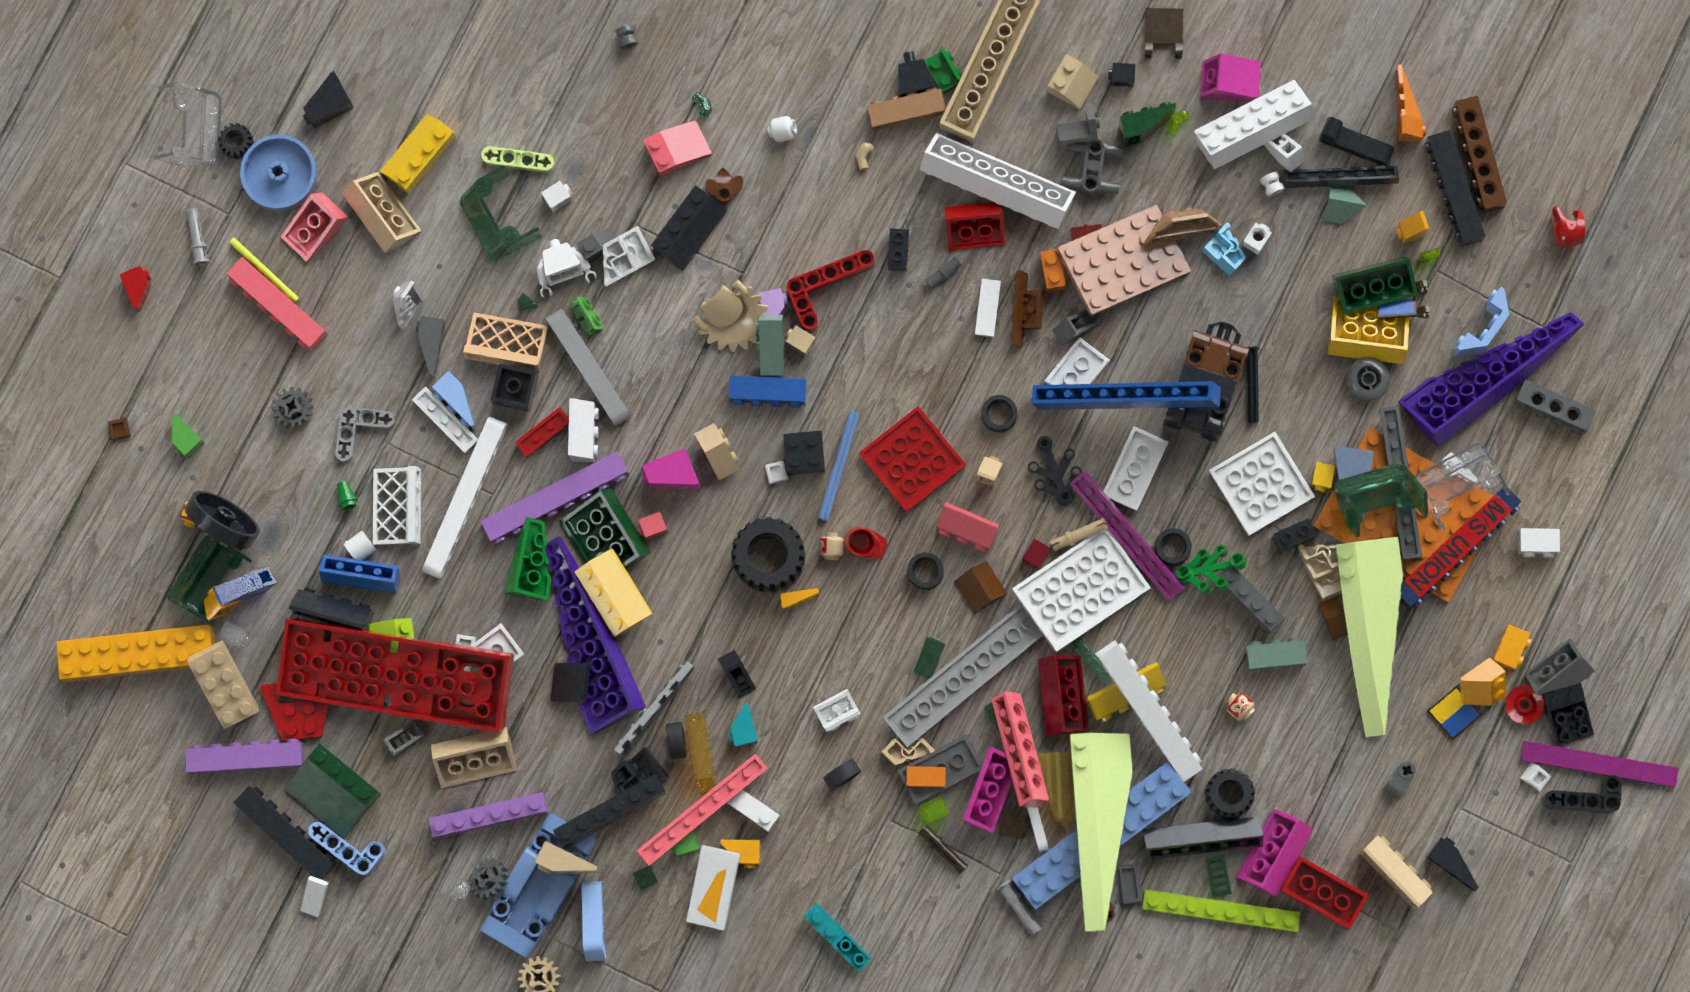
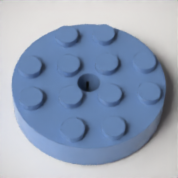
M271 135L258 140L247 150L241 163L240 178L246 193L257 205L266 210L282 212L297 208L308 199L315 189L318 170L313 155L301 141L287 135ZM277 170H283L282 175L275 177Z

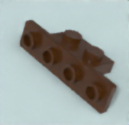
M1017 270L1014 278V312L1011 316L1013 325L1010 340L1012 345L1023 348L1024 330L1041 329L1044 292L1041 290L1027 291L1028 273Z

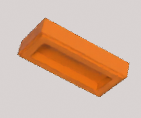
M907 766V787H945L946 767Z

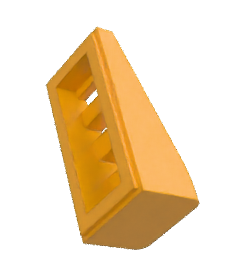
M815 588L781 593L782 610H788L817 597L819 590Z

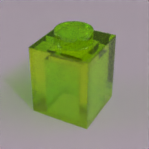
M942 796L920 805L921 810L918 811L922 821H927L928 825L949 816Z

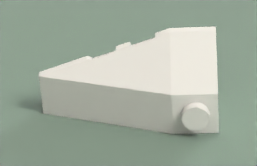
M413 281L403 283L401 287L398 286L393 292V304L397 322L402 330L406 328L424 300V297Z

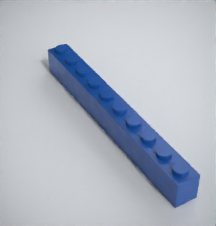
M1213 381L1033 385L1031 404L1039 410L1219 407L1221 388Z

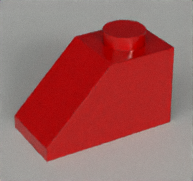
M137 266L119 275L133 308L139 312L151 288L149 280L152 279L147 269L144 270L141 266Z

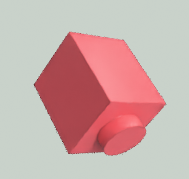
M660 512L639 519L640 525L637 528L640 536H645L646 540L668 532Z

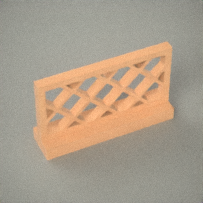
M473 313L467 343L464 346V357L469 360L497 365L500 363L539 372L548 326ZM477 319L485 320L488 325L479 330L476 326ZM497 323H503L506 329L497 333L493 326ZM520 326L525 332L516 337L512 329ZM491 328L495 336L486 341L481 333ZM536 329L542 330V336L534 340L530 333ZM510 332L514 339L505 344L500 336ZM478 335L484 341L478 346L471 345L472 339ZM528 335L532 342L523 347L519 340ZM498 338L502 346L498 349H492L489 343ZM517 342L521 349L517 352H510L508 346ZM535 345L538 349L537 356H531L526 350Z

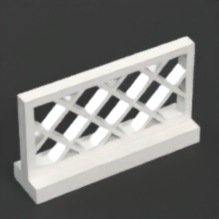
M417 466L373 469V545L421 544V469ZM400 472H406V480L400 484L395 478ZM379 473H386L390 477L384 485L379 482ZM392 481L399 486L393 494L386 489ZM384 490L390 497L382 504L379 501V495ZM401 490L406 493V499L402 503L395 498ZM392 499L399 505L393 513L386 508ZM384 509L390 516L382 523L378 519V514ZM401 509L406 512V518L402 522L395 517ZM393 518L399 525L391 532L386 525ZM401 527L406 531V539H398L395 536ZM384 528L390 535L385 540H378V533Z

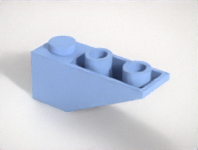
M448 371L432 386L435 390L433 394L440 402L444 400L448 404L446 408L453 415L457 413L461 417L459 421L466 428L470 426L474 430L476 427L464 387Z

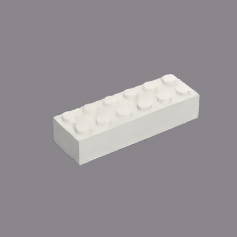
M1293 80L1194 130L1197 145L1212 167L1216 169L1315 119L1312 103L1296 81Z

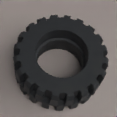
M766 517V519H755V522H749L743 530H739L731 550L732 563L740 580L744 584L746 583L749 588L757 589L763 593L765 591L774 593L776 590L786 589L789 584H793L796 578L801 575L805 564V549L799 533L793 529L792 525L783 522L779 518L776 520L772 519V517ZM775 538L784 545L787 553L786 560L777 571L762 572L752 564L750 559L751 549L760 539Z

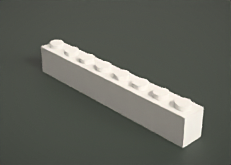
M1114 640L1098 651L1096 656L1182 781L1185 782L1203 769L1199 764L1202 761L1196 752L1192 754L1189 749L1191 744L1186 737L1182 738L1178 732L1181 730L1176 722L1171 723L1168 718L1170 713L1165 706L1161 707L1157 701L1160 699L1155 691L1152 690L1150 692L1147 687L1149 682L1143 674L1140 676L1136 671L1138 669L1137 664L1133 659L1129 660L1125 654L1128 651L1122 643L1118 644Z

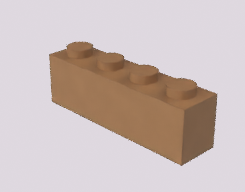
M929 88L925 90L926 92L919 94L918 92H911L906 97L894 96L889 98L888 101L881 102V100L871 102L870 105H867L872 131L943 116L946 108L941 89Z

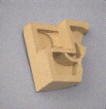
M896 737L882 750L881 754L893 765H898L933 753L935 750L921 737L908 748Z

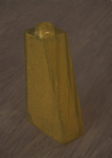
M693 712L685 716L695 780L699 793L703 794L708 793L718 783L704 713Z
M1072 752L1037 753L1049 798L1047 802L1054 822L1059 824V827H1071V823H1075Z

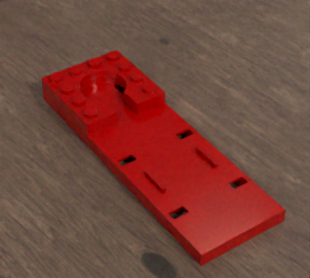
M287 618L285 619L276 695L499 733L505 729L515 654ZM325 630L332 631L330 642L324 641ZM392 641L398 642L397 653L390 652ZM472 666L478 668L479 672L465 671L464 668ZM318 683L325 684L323 697L317 696ZM385 694L391 695L390 708L383 707ZM462 702L474 703V705H467Z

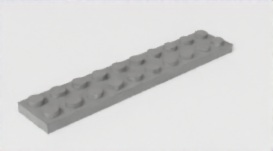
M1020 604L882 717V719L908 748L1044 635L1022 604Z

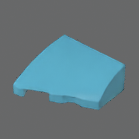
M1227 222L1201 251L1230 276L1246 257L1238 246L1237 238L1232 237L1229 230L1231 226Z

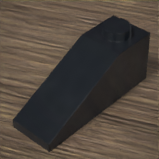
M1445 837V839L1439 838L1426 858L1473 892L1477 891L1479 887L1458 848L1454 846L1455 842L1448 837Z

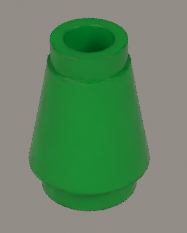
M348 481L339 482L337 484L339 507L343 511L356 508L357 499Z

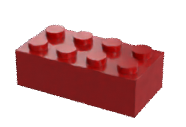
M1301 856L1298 857L1279 891L1346 930L1351 929L1369 896Z

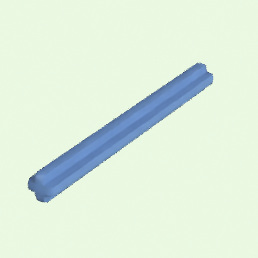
M850 411L818 516L822 521L829 520L859 419L857 412Z

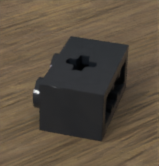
M890 228L889 271H907L909 229Z
M1308 518L1274 533L1272 539L1279 554L1298 547V545L1314 540L1317 535Z

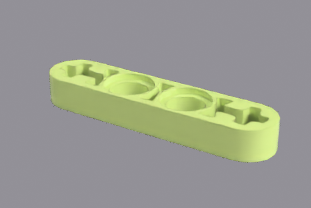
M491 146L484 148L481 153L483 161L492 166L545 173L552 171L555 166L553 157L544 153ZM492 152L494 156H499V152H501L500 162H498L497 157H492L491 160H488L486 155ZM506 154L514 155V160L511 163L504 161ZM530 156L533 159L532 163L527 166L522 163L523 158ZM536 157H539V162H545V159H548L551 165L548 164L547 167H544L542 163H537L538 167H535Z

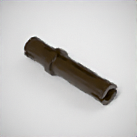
M925 825L918 834L930 844V848H934L959 874L968 867V864L942 840L943 837L938 836L928 825Z

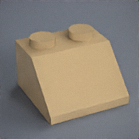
M1066 54L1048 84L1047 92L1080 110L1099 77L1084 63Z

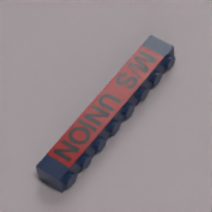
M1504 485L1401 583L1400 601L1408 609L1411 606L1416 608L1423 601L1421 597L1425 593L1430 595L1437 588L1435 584L1439 580L1443 582L1451 575L1450 569L1453 567L1457 569L1465 561L1463 557L1467 553L1471 556L1479 548L1477 544L1481 540L1483 542L1487 541L1493 535L1491 531L1495 527L1499 529L1506 522L1504 518L1508 514L1513 516L1520 509L1518 505L1522 501Z

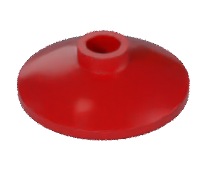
M1521 685L1512 689L1505 701L1507 714L1512 720L1520 724H1530L1538 720L1545 707L1542 694L1537 695L1532 686ZM1524 701L1529 703V707L1526 709L1522 707Z

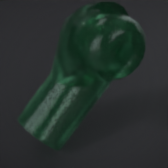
M695 92L692 100L700 105V117L707 119L712 113L711 102L703 95Z

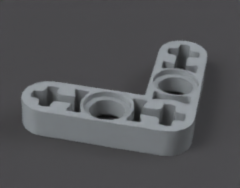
M354 407L344 408L339 418L335 449L337 459L340 462L347 463L353 458L357 426L391 429L396 423L395 416L391 412ZM349 412L354 415V418H350L349 422L353 427L343 426V424L347 425V418L344 416L348 415ZM367 413L373 415V420L370 423L363 421V416ZM376 414H379L378 417L381 418V419H385L386 416H389V418H390L392 421H391V422H388V424L385 425L384 421H379V420H378V424H376V422H377V415H376ZM345 430L352 432V436L348 440L342 439V432ZM341 442L351 444V446L346 445V451L349 455H346L345 458L339 454L344 451V445H340Z

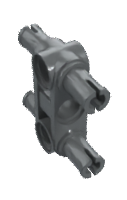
M1095 139L1091 142H1074L1071 145H1067V151L1083 153L1085 160L1082 177L1072 178L1063 176V187L1077 189L1078 192L1084 193L1087 196L1099 195L1101 193L1118 195L1120 184L1103 182L1101 176L1104 158L1106 156L1123 158L1124 147L1108 145V143L1100 139ZM1096 145L1101 150L1095 153L1090 148ZM1093 182L1096 187L1088 189L1086 183Z

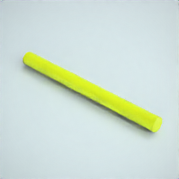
M236 238L229 242L293 303L299 300L295 293Z

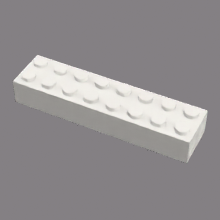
M936 133L926 149L919 170L928 175H933L963 190L973 192L980 197L987 198L996 204L1006 206L1015 212H1020L1057 229L1060 228L1076 193Z

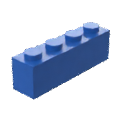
M730 376L729 402H733L734 405H744V402L752 403L753 406H763V403H769L773 407H782V404H790V407L801 408V405H806L807 381L806 379Z
M323 554L319 568L321 582L396 594L400 581L399 567L388 564Z

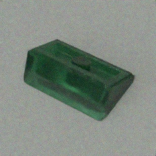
M927 636L913 673L930 679L935 672L945 644Z

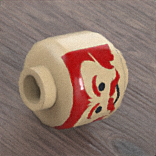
M827 532L826 536L821 537L819 540V554L824 557V560H839V557L844 555V539L838 537V533Z
M1243 692L1237 695L1233 693L1226 701L1228 703L1226 707L1227 712L1237 721L1242 719L1246 721L1255 711L1253 708L1254 702Z

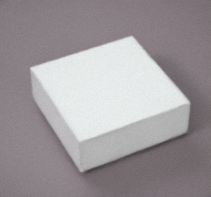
M784 461L765 465L770 484L788 480Z

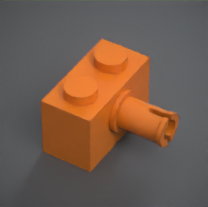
M1057 250L1040 252L1046 293L1065 290L1064 276L1068 272Z

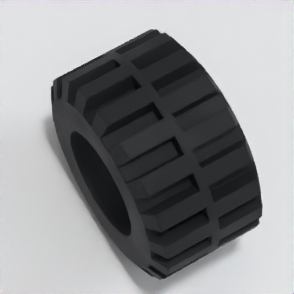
M1235 768L1222 769V771L1215 773L1207 784L1205 790L1206 803H1208L1210 810H1213L1214 814L1220 815L1221 818L1234 819L1235 817L1242 816L1250 809L1255 799L1254 784L1250 781L1249 776L1242 773L1243 771L1235 770ZM1232 782L1238 785L1242 793L1238 803L1228 805L1221 801L1218 792L1224 783Z

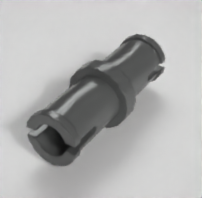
M954 256L944 266H939L937 268L938 271L925 281L933 290L944 279H949V275L962 265Z

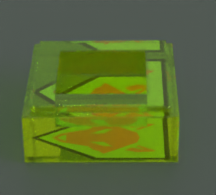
M1439 248L1421 252L1418 256L1419 262L1422 264L1438 259L1440 256Z

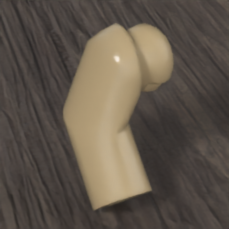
M862 143L855 156L860 171L868 169L866 156L873 151L871 143Z

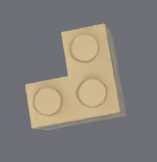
M713 423L694 433L718 480L739 470L736 464L739 460L734 451L730 452L729 449L732 446L722 428L717 429Z

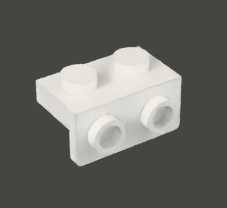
M847 689L813 707L826 732L838 729L840 724L846 721L851 722L860 714Z

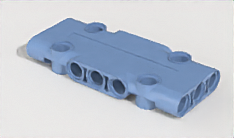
M551 812L538 833L534 836L531 845L523 852L510 877L507 879L508 885L503 886L505 891H500L498 900L493 904L492 910L480 928V931L526 958L530 956L538 940L544 934L547 925L553 921L578 878V874H555L551 872L549 875L539 870V865L535 863L542 848L537 844L540 837H546L548 843L562 849L553 829L563 825L566 821ZM589 836L564 851L586 861L598 840ZM500 904L507 906V911L504 914H499L497 911ZM535 923L539 924L540 931L537 934H532L530 931L531 926Z

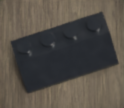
M695 185L650 245L652 251L683 272L727 213V210L713 197Z
M305 587L304 590H297L289 605V609L294 614L342 627L368 631L367 624L372 622L374 611L370 609L368 604H351L352 600L342 597L341 600L333 599L334 595L324 592L322 595L315 594V590Z

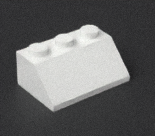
M569 399L568 456L571 462H595V457H598V445H595V438L599 436V428L595 426V421L599 419V408H596L594 402Z

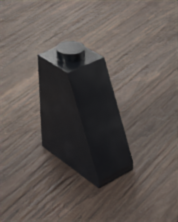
M335 71L328 75L303 107L306 113L303 117L308 125L312 124L314 129L354 108Z

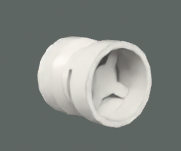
M1277 172L1267 174L1260 179L1261 184L1266 188L1267 197L1275 196L1285 190L1283 184L1279 182Z

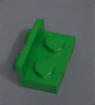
M941 48L939 53L925 60L932 79L938 89H941L942 94L957 87L962 77L959 67L955 68L952 63L954 59L949 51L946 52L944 48Z

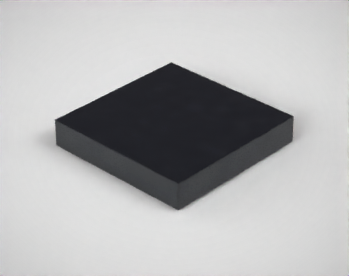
M554 663L551 701L587 703L590 664Z

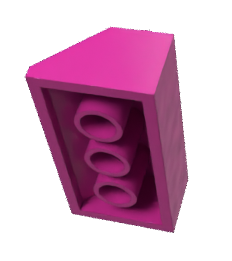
M989 747L962 819L964 823L979 830L994 832L1013 781L1006 753Z
M1273 809L1262 829L1263 847L1251 849L1237 877L1257 889L1277 897L1309 839L1313 828L1298 818Z

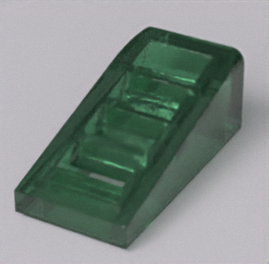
M1224 855L1204 859L1212 897L1232 894ZM1221 862V866L1211 868L1210 864ZM1213 871H1223L1222 874L1212 875ZM1224 878L1225 880L1223 882L1214 883V879ZM1226 885V889L1215 890V887Z

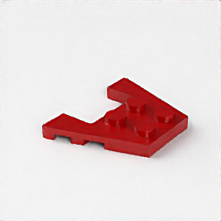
M277 683L260 685L283 741L288 739L320 738L323 736L330 704L310 700L280 703V696L276 695ZM318 683L319 696L323 697L325 684Z

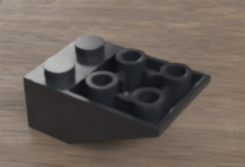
M1581 683L1542 694L1545 703L1544 711L1557 747L1594 735Z

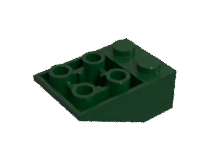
M1164 102L1159 107L1152 108V106L1142 108L1139 112H1124L1123 116H1120L1118 125L1124 147L1143 143L1174 116L1176 103Z

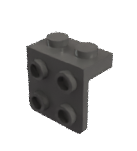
M1092 102L1084 103L1085 121L1057 125L1060 144L1071 145L1074 142H1091L1098 139L1097 129L1100 128L1097 109H1093Z

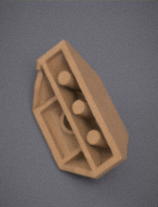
M1185 208L1181 212L1170 210L1163 213L1145 240V243L1147 245L1217 234L1222 228V224L1201 209L1192 210V208Z

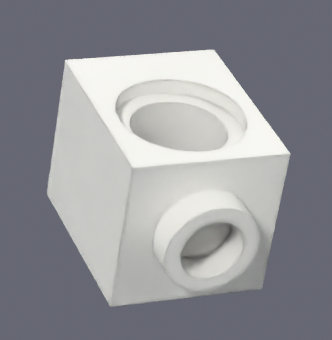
M561 181L541 192L542 197L552 212L572 201L570 188L567 184L563 185Z
M1255 223L1244 239L1242 246L1259 255L1272 234L1269 231L1270 228L1262 223L1260 225ZM1261 234L1263 240L1256 241L1254 240L1253 235Z

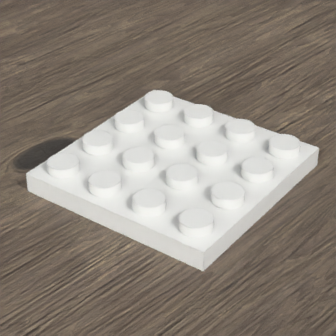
M1276 432L1209 470V473L1248 536L1315 498Z

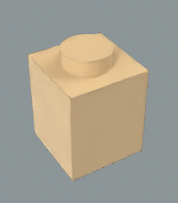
M797 326L793 330L790 329L785 336V339H787L786 345L805 357L816 342L814 336Z

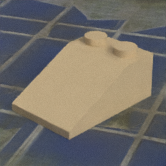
M546 841L535 860V863L539 865L538 869L549 875L551 872L555 874L600 873L601 871L599 867Z

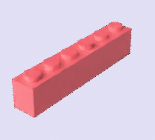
M243 257L227 272V275L230 277L228 281L236 288L240 286L244 290L242 293L249 300L252 298L258 302L256 306L263 312L267 310L271 314L270 318L277 325L279 323L285 326L283 330L291 337L295 335L299 339L298 343L305 350L309 348L313 351L328 335L322 327Z

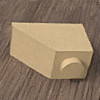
M994 456L984 457L977 472L976 481L995 487L1003 466L1000 459Z

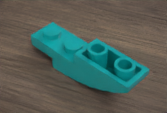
M817 902L803 915L857 972H860L872 960L864 949Z

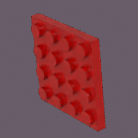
M919 406L859 452L860 457L906 513L966 466L965 462Z

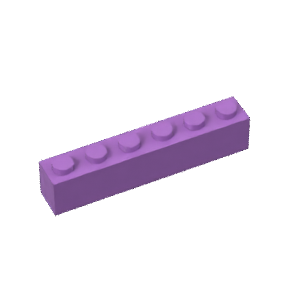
M288 739L287 743H279V740H270L268 744H260L259 741L248 742V745L241 746V743H229L228 747H222V744H210V748H203L202 745H192L191 749H185L186 773L188 774L301 767L305 761L304 744L299 742V739Z
M541 792L429 818L432 837L438 839L539 816L549 812L545 794Z

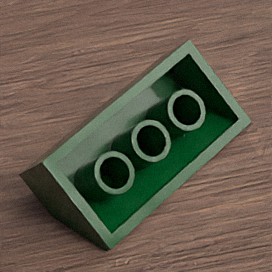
M1406 256L1332 275L1336 295L1343 314L1418 296L1411 261Z

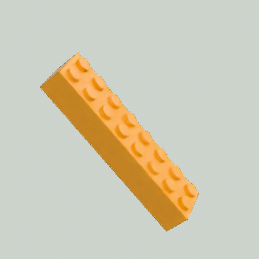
M208 624L56 641L59 680L71 682L190 668L188 657L215 644L214 627Z

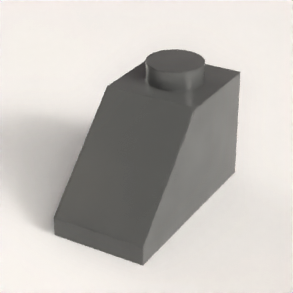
M611 228L592 233L576 244L586 260L591 263L603 255V244L613 240L616 236Z
M1085 310L1065 318L1052 331L1063 346L1094 329L1098 324L1093 316L1090 317L1088 311Z

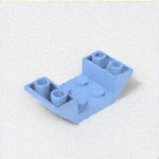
M1500 287L1498 291L1494 289L1485 302L1488 304L1485 310L1494 316L1487 326L1490 328L1489 331L1485 329L1479 339L1469 332L1465 337L1461 335L1453 347L1456 350L1453 354L1454 357L1483 353L1509 316L1503 287Z

